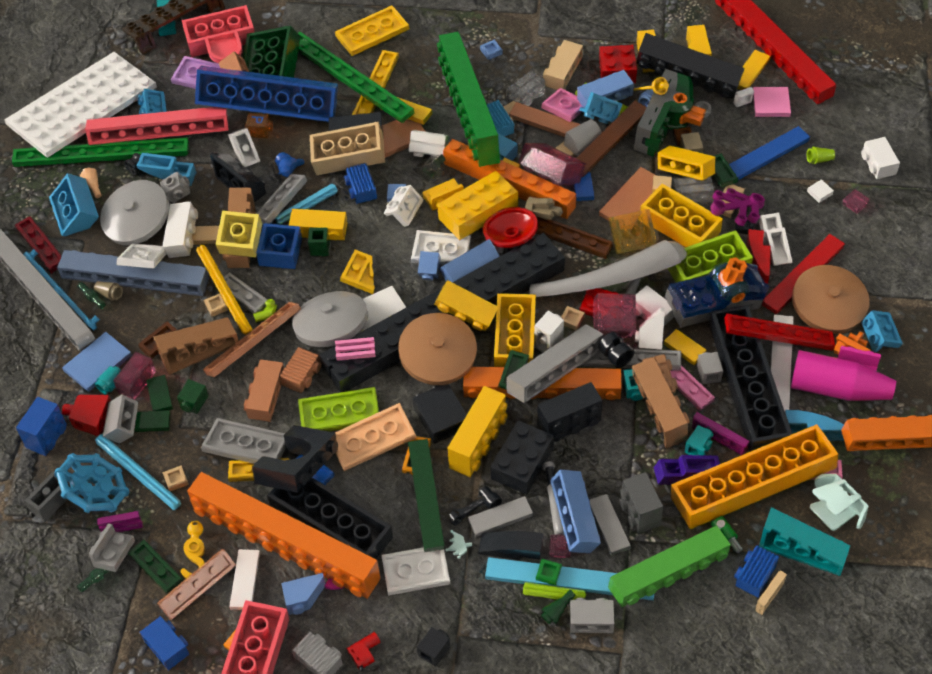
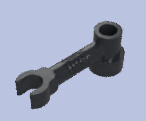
M485 486L479 491L481 497L462 509L452 511L449 514L451 517L450 521L456 526L466 515L483 504L488 509L501 505L502 498L497 493H493L488 486Z

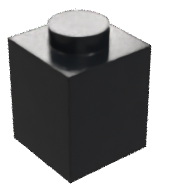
M431 627L417 646L418 656L436 667L450 648V638L443 630H436Z

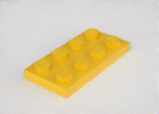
M391 5L335 31V36L350 55L354 56L409 30V24Z

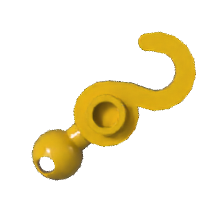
M192 521L187 527V532L191 535V538L184 543L183 548L187 558L201 567L205 563L201 558L204 555L205 546L202 540L199 539V536L203 533L204 528L199 521ZM185 568L181 569L184 579L192 574Z

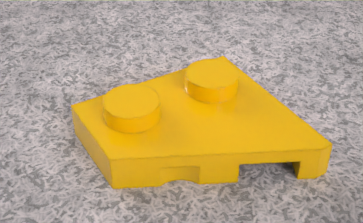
M355 249L340 277V281L374 294L372 256Z

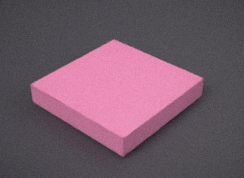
M753 87L755 117H790L791 109L788 87Z
M559 88L541 105L542 109L569 122L582 113L579 110L582 105L577 100V95L562 88Z

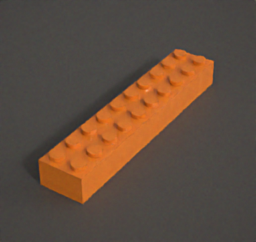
M203 472L198 475L187 490L190 502L197 515L210 518L216 525L220 526L222 524L226 526L232 533L243 535L251 543L257 542L261 544L265 550L269 552L274 551L283 559L296 562L304 570L310 569L315 574L323 573L324 579H333L334 585L339 588L344 586L357 597L362 596L368 599L380 580L378 561Z

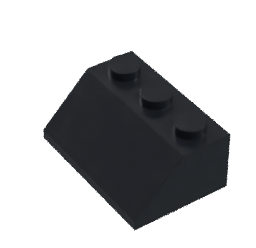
M210 154L215 177L228 188H251L254 203L266 194L264 180L261 177L255 176L251 169L245 168L237 158L234 159L229 154Z

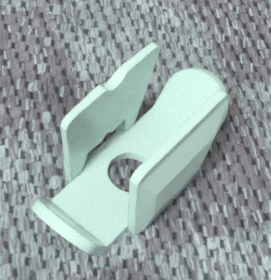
M821 474L817 476L814 480L817 488H814L812 492L820 501L810 504V509L832 531H836L856 515L859 516L856 528L861 529L868 511V505L861 499V495L837 474Z

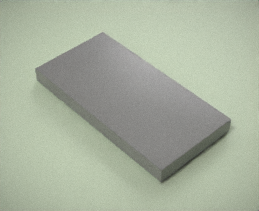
M217 418L204 440L201 450L202 452L253 464L262 456L281 459L286 449L285 433Z

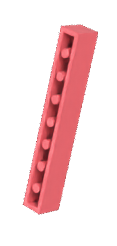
M207 107L90 119L86 122L85 130L88 144L95 145L229 131L227 108Z

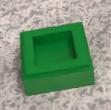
M541 559L536 580L556 586L562 564Z

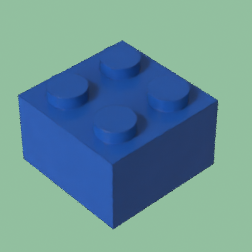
M264 223L256 252L259 266L295 269L302 243L300 227Z
M37 396L17 425L16 430L27 449L47 456L49 451L54 448L59 436L65 432L67 424L58 404Z

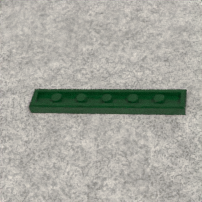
M428 439L410 441L408 446L424 552L443 550L445 546Z

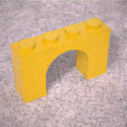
M687 26L686 40L688 48L712 56L705 26ZM654 30L637 31L638 51L645 33L656 36ZM642 68L643 72H653V71H655V70H652V69H649V68H648V69H643V68Z

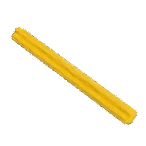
M205 245L197 247L198 255L241 332L247 335L252 331V327Z

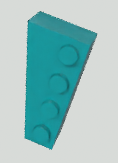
M772 507L759 544L760 548L838 576L842 573L850 549L849 544Z

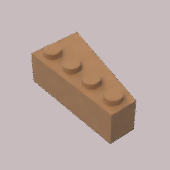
M229 188L228 211L256 214L251 188ZM222 254L227 268H250L251 257Z

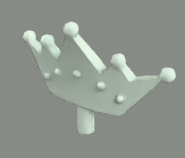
M450 530L453 538L449 541L453 542V544L445 550L456 551L453 552V555H459L457 558L460 559L467 552L466 547L472 546V542L465 543L462 535Z

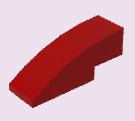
M749 229L747 249L753 257L751 267L763 287H767L770 276L771 246L763 245L764 230Z

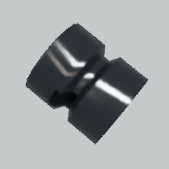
M615 331L605 335L598 345V349L605 357H608V360L616 368H621L628 364L635 354L634 349L627 342H624V339Z

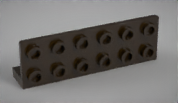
M170 0L168 4L155 8L149 14L142 15L135 22H129L122 30L135 40L139 52L144 55L157 47L151 34L155 30L203 4L206 5L209 14L223 11L226 8L223 0Z

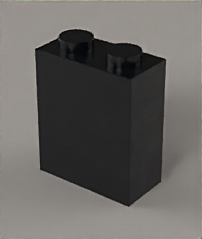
M449 384L437 385L433 389L421 392L412 398L413 408L434 444L455 435L467 416Z

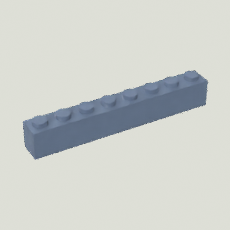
M64 250L57 267L62 279L94 283L97 281L114 282L125 287L204 296L209 280L207 269L202 266L174 264L160 261L155 268L117 265V256L78 252L76 250Z

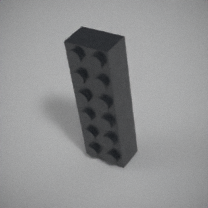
M645 33L636 60V64L639 67L655 70L660 75H663L665 69L689 76L694 87L699 86L707 92L719 93L724 98L734 97L745 69Z
M311 478L298 493L273 488L267 495L271 507L374 559H377L393 538L391 525L314 478Z

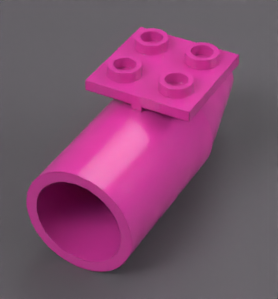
M841 346L838 358L798 350L790 388L847 401L892 400L896 380L877 372L881 354Z

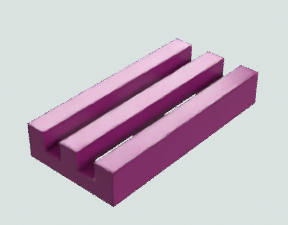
M138 511L97 518V525L101 532L106 528L107 524H113L115 532L143 528V522Z

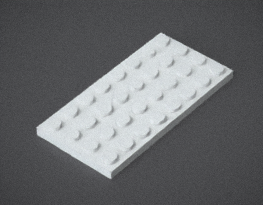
M112 52L4 120L7 126L48 158L86 133L87 120L110 118L137 101L144 89L154 90L157 88L155 81L117 53Z

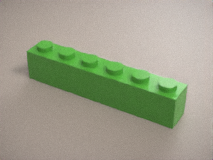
M716 525L611 576L608 588L621 608L626 605H633L646 595L648 597L652 596L662 587H670L676 580L686 579L693 572L699 569L704 570L715 561L720 562L728 556L731 544Z

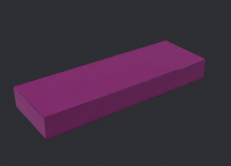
M696 412L693 416V429H696L698 425L708 428L713 432L711 439L740 455L746 454L749 440Z

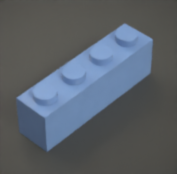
M560 469L550 482L569 552L591 553L601 542L581 471Z

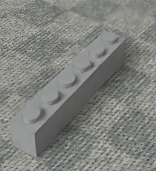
M584 325L510 374L506 381L507 393L523 403L527 402L600 352L598 345L604 334L588 325Z

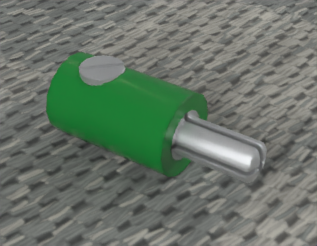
M723 516L716 518L711 523V526L717 525L736 553L741 552L742 547L736 541L738 538L736 532Z

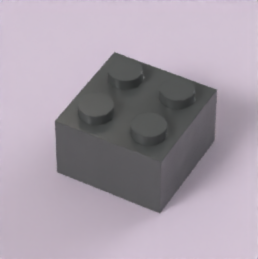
M646 472L623 480L619 502L622 510H626L628 513V521L631 528H635L637 534L661 526L663 505Z

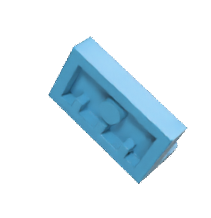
M144 89L142 95L138 97V105H140L139 114L166 112L164 92Z
M591 92L585 108L580 107L579 110L585 112L584 116L594 119L596 116L599 117L598 121L608 124L609 121L613 122L618 117L622 103Z
M872 310L861 322L873 352H878L883 346L899 348L903 344L889 312Z

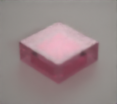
M855 189L843 199L842 204L857 214L869 203V198Z

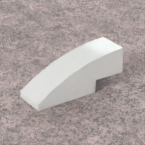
M779 213L761 215L758 222L760 230H764L763 240L765 245L771 246L770 259L773 266L791 264L792 257L785 227L782 228Z

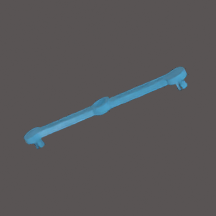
M35 249L29 253L26 251L23 255L94 331L97 328L96 323L100 319L96 315L92 319L85 315L34 259L38 254Z

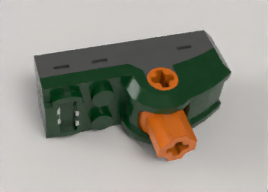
M665 69L662 77L669 84L668 91L663 95L653 93L637 126L634 144L635 151L654 156L656 151L659 152L663 140L667 136L668 129L685 128L689 123L701 126L706 109L693 105L691 77Z

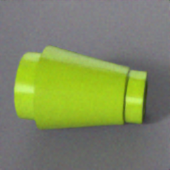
M813 146L807 150V161L812 164H818L834 160L835 151L833 149Z

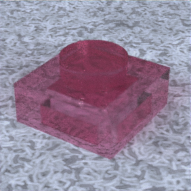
M550 535V557L570 558L571 552H569L565 535Z

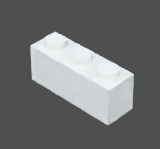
M191 202L170 204L162 246L169 258L190 256L191 248H193L192 234L196 232L195 222L198 219V211Z

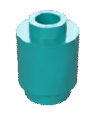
M109 366L97 378L95 386L105 395L108 392L111 393L124 380V373L117 366Z

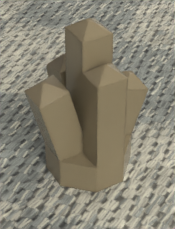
M529 197L526 201L525 209L533 212L536 217L545 220H551L554 216L560 217L563 213L561 207L554 206L553 198Z

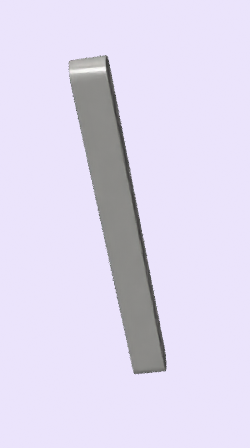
M0 229V261L79 351L94 342L96 339L90 329Z

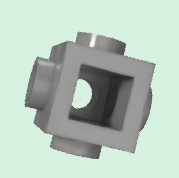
M178 172L160 181L161 188L172 203L190 194L188 178Z

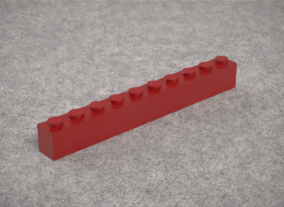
M715 0L716 4L735 21L737 26H740L746 35L750 36L756 45L761 47L777 66L817 105L834 97L836 83L752 0Z

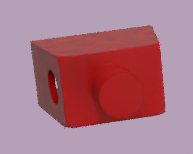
M78 395L74 405H63L62 415L69 416L72 427L99 436L104 431L108 403L111 399L109 395Z

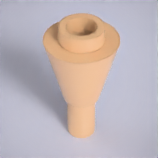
M85 168L81 172L80 177L86 178L88 187L92 190L96 199L100 198L102 195L98 188L97 170L95 168Z

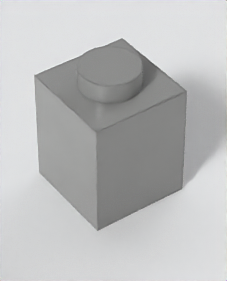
M718 352L699 354L697 369L702 385L721 382L723 369Z

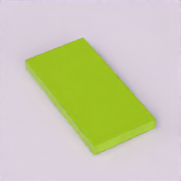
M375 387L298 399L301 426L328 432L342 430L379 413Z

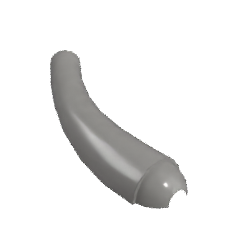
M663 240L603 268L557 281L531 284L529 291L530 294L541 297L579 292L635 280L681 263L686 258L687 252L680 243Z

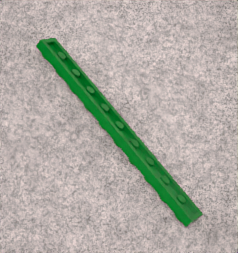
M298 32L301 37L298 52L399 122L403 123L415 114L411 106L302 32Z
M173 138L95 145H68L48 158L36 148L13 149L12 164L13 167L126 160L131 159L134 153H138L140 156L142 153L187 156L189 140L188 138Z

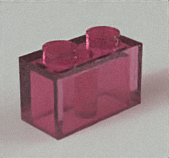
M138 352L134 353L113 380L119 394H123L133 400L137 398L147 384L146 379L152 378L156 373L152 359Z

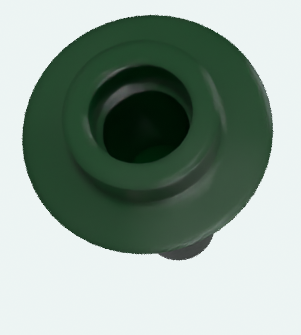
M569 590L561 599L559 598L542 608L541 611L543 613L541 617L549 625L551 623L556 625L567 604L576 596L575 593Z

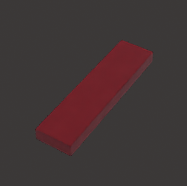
M31 216L16 223L17 231L31 249H35L38 252V258L49 272L53 273L58 270L57 267L62 256Z

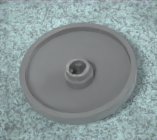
M148 180L132 181L121 186L109 196L102 208L100 216L102 230L109 239L120 245L139 244L148 240L162 228L167 220L170 208L168 196L158 184Z
M346 291L329 292L316 296L300 307L301 310L294 315L292 325L296 337L302 343L314 347L334 346L335 341L349 340L363 329L368 320V310L364 300L354 293Z

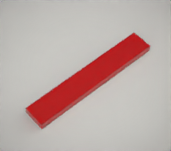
M829 234L764 298L762 305L777 315L792 300V291L799 276L812 267L827 265L844 248L845 243Z
M726 314L724 317L728 334L831 351L836 346L833 331Z

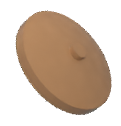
M819 265L806 270L799 276L792 291V302L798 316L810 327L833 331V334L846 333L858 327L869 309V295L862 281L852 272L838 266Z
M430 313L422 315L410 322L400 336L399 358L404 369L413 378L426 384L446 385L453 383L470 371L476 359L477 344L472 330L465 322L449 314Z

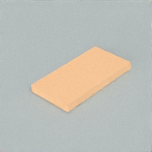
M398 403L335 432L338 442L336 455L343 470L346 471L417 437L401 404Z

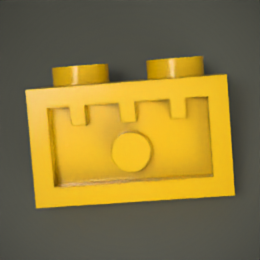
M453 178L423 191L422 194L427 204L434 211L437 209V204L463 190L464 186L462 184L458 185Z

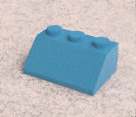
M67 173L49 196L61 236H68L89 229L99 217L86 178Z

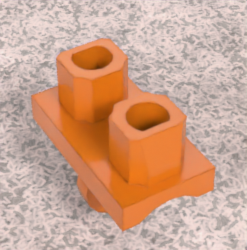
M860 331L857 335L850 333L848 337L839 333L836 338L837 343L834 353L839 355L841 346L853 347L864 351L871 350L866 348L868 341L862 339L864 333Z

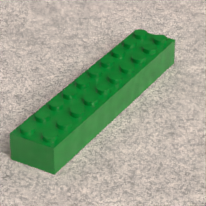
M459 31L439 35V42L437 43L438 53H440L438 57L440 67L442 66V73L445 76L446 85L449 86L450 96L453 98L457 115L460 117L461 127L464 128L465 138H469V149H473V160H477L479 167L500 163L498 133Z

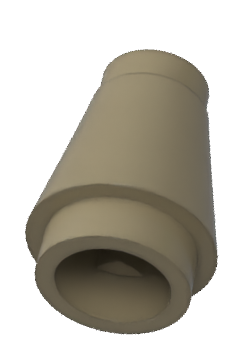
M97 281L94 285L95 292L111 301L118 300L122 296L123 289L118 283Z

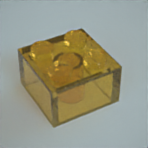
M650 209L609 217L616 254L643 249L657 244Z

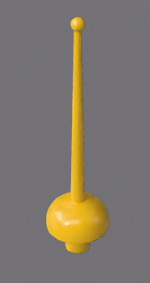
M658 77L651 86L633 88V91L653 89L657 95H663L668 91L669 84L664 77Z

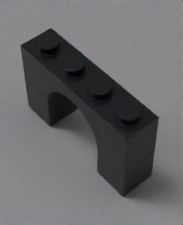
M293 425L284 434L286 452L304 456L292 460L262 456L252 466L254 482L258 485L298 493L333 454L337 452L338 442L336 440V433Z

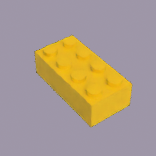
M494 171L437 204L438 218L461 240L482 228L485 221L496 212L505 208L518 207V191L497 171Z
M662 183L641 205L639 220L681 245L688 247L717 237L721 233L723 218L713 215L711 211Z
M497 294L498 309L496 312L494 367H505L510 350L529 355V363L534 359L536 295Z
M486 386L482 388L447 448L449 469L470 478L474 471L477 472L479 470L483 455L486 456L488 454L491 441L496 440L500 425H504L507 420L508 414H506L508 404L506 403L505 394Z

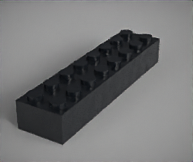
M749 305L711 311L709 327L745 439L749 440L748 448L751 452L792 435V431L761 340L759 338L728 334L726 332L724 320L726 314L753 318Z

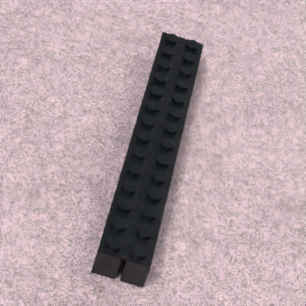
M542 233L452 283L497 306V294H523L530 290L531 284L543 283L565 271V257L550 239ZM441 289L351 338L374 337L376 357L337 361L336 346L321 353L322 368L329 378L332 379L340 392H346L401 362L399 358V340L406 326L422 315L444 313L437 308L438 306L434 305Z

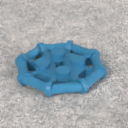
M98 453L94 455L69 454L66 461L54 473V476L58 479L62 498L70 500L84 509L86 513L90 511L114 512L124 497L129 495V488L126 487L122 469L100 457ZM80 463H91V465L82 466ZM70 467L74 470L73 474L67 472ZM115 478L117 486H113L112 479ZM112 494L115 497L113 499H110L108 496Z

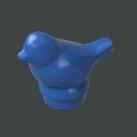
M285 152L279 153L275 158L279 175L289 177L298 166L305 163L303 159H295Z

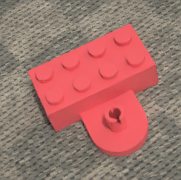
M247 5L181 20L191 57L209 54L211 60L219 63L234 51L241 56L242 45L246 43L247 34L255 32Z

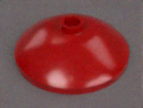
M520 207L505 208L491 215L485 221L483 226L484 237L486 240L490 239L492 244L497 247H517L528 242L536 234L538 221L535 214L528 209Z

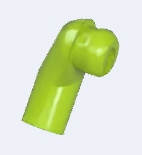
M266 300L264 311L253 314L255 322L266 320L275 313L277 309L275 300Z

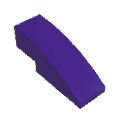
M681 455L679 459H659L654 466L658 485H671L715 467L720 462L718 456Z

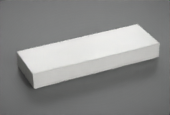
M238 550L230 600L231 610H242L245 600L253 602L260 558L259 550Z

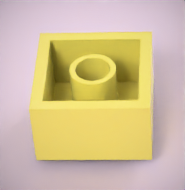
M222 211L216 240V247L219 253L256 257L262 228L259 214Z

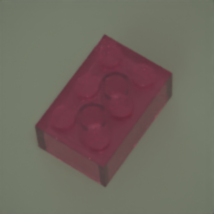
M525 143L518 161L519 164L524 166L525 170L535 171L539 177L549 178L553 184L562 186V184L571 186L572 184L580 183L586 166L585 162L545 143Z

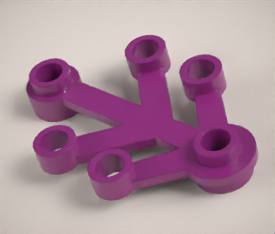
M728 188L726 193L715 190L712 196L714 201L710 208L711 213L715 216H720L728 210L739 209L735 222L740 226H744L747 220L751 223L758 222L760 218L759 209L763 208L765 199L758 193H752L750 196H747L733 188ZM747 207H751V212L746 217Z

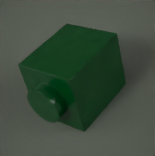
M309 228L308 245L310 256H329L330 239L328 228Z
M188 379L177 399L183 411L198 414L209 395L205 385Z

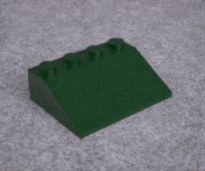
M291 25L247 34L243 59L248 71L294 78L301 38Z

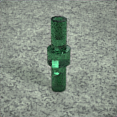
M83 282L77 285V288L85 294V298L90 302H94L100 309L106 306V303L98 297L96 291L88 288Z
M95 568L89 573V577L82 581L77 588L80 592L85 591L93 583H98L102 580L103 575L109 570Z

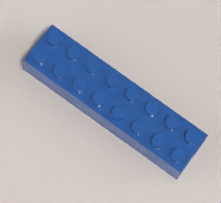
M200 66L197 69L195 104L329 122V117H335L338 84Z

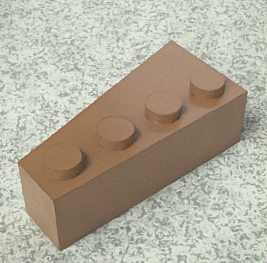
M228 317L153 336L160 358L169 375L226 351L238 342L237 333Z
M653 357L633 365L632 375L642 397H647L646 405L650 415L655 414L656 428L659 433L663 432V443L667 449L688 440V423L690 421L686 412L682 413L680 409L681 403L678 396H673L671 392L673 390L669 379L665 380L662 365L656 363Z

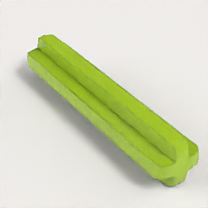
M525 582L523 586L524 595L561 599L569 590H572L576 595L572 600L586 597V591L529 582Z

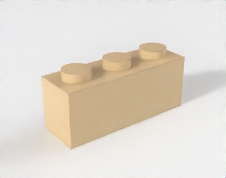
M564 40L561 46L557 47L555 57L551 58L549 68L545 69L543 73L546 87L556 90L562 88L565 90L583 57V45Z

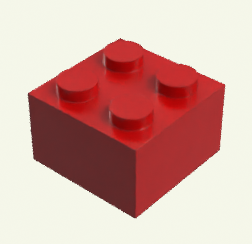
M634 45L599 46L601 78L624 70L632 82L636 84L637 65Z

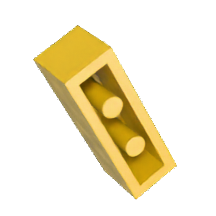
M669 145L658 152V169L704 181L715 174V156Z
M292 209L289 226H299L302 238H308L309 228H328L330 240H345L348 224L346 212Z
M448 280L443 285L434 303L440 311L455 315V317L463 322L466 321L472 324V327L479 331H486L498 309V306Z

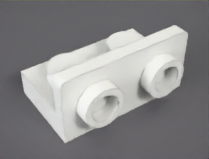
M411 185L397 188L394 192V197L387 204L384 212L386 216L393 215L404 227L409 226L424 200Z

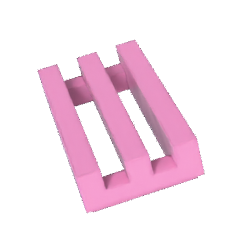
M374 337L335 341L337 361L376 357Z

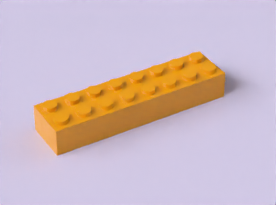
M816 424L671 484V499L688 527L693 529L720 516L729 514L836 469L838 453Z

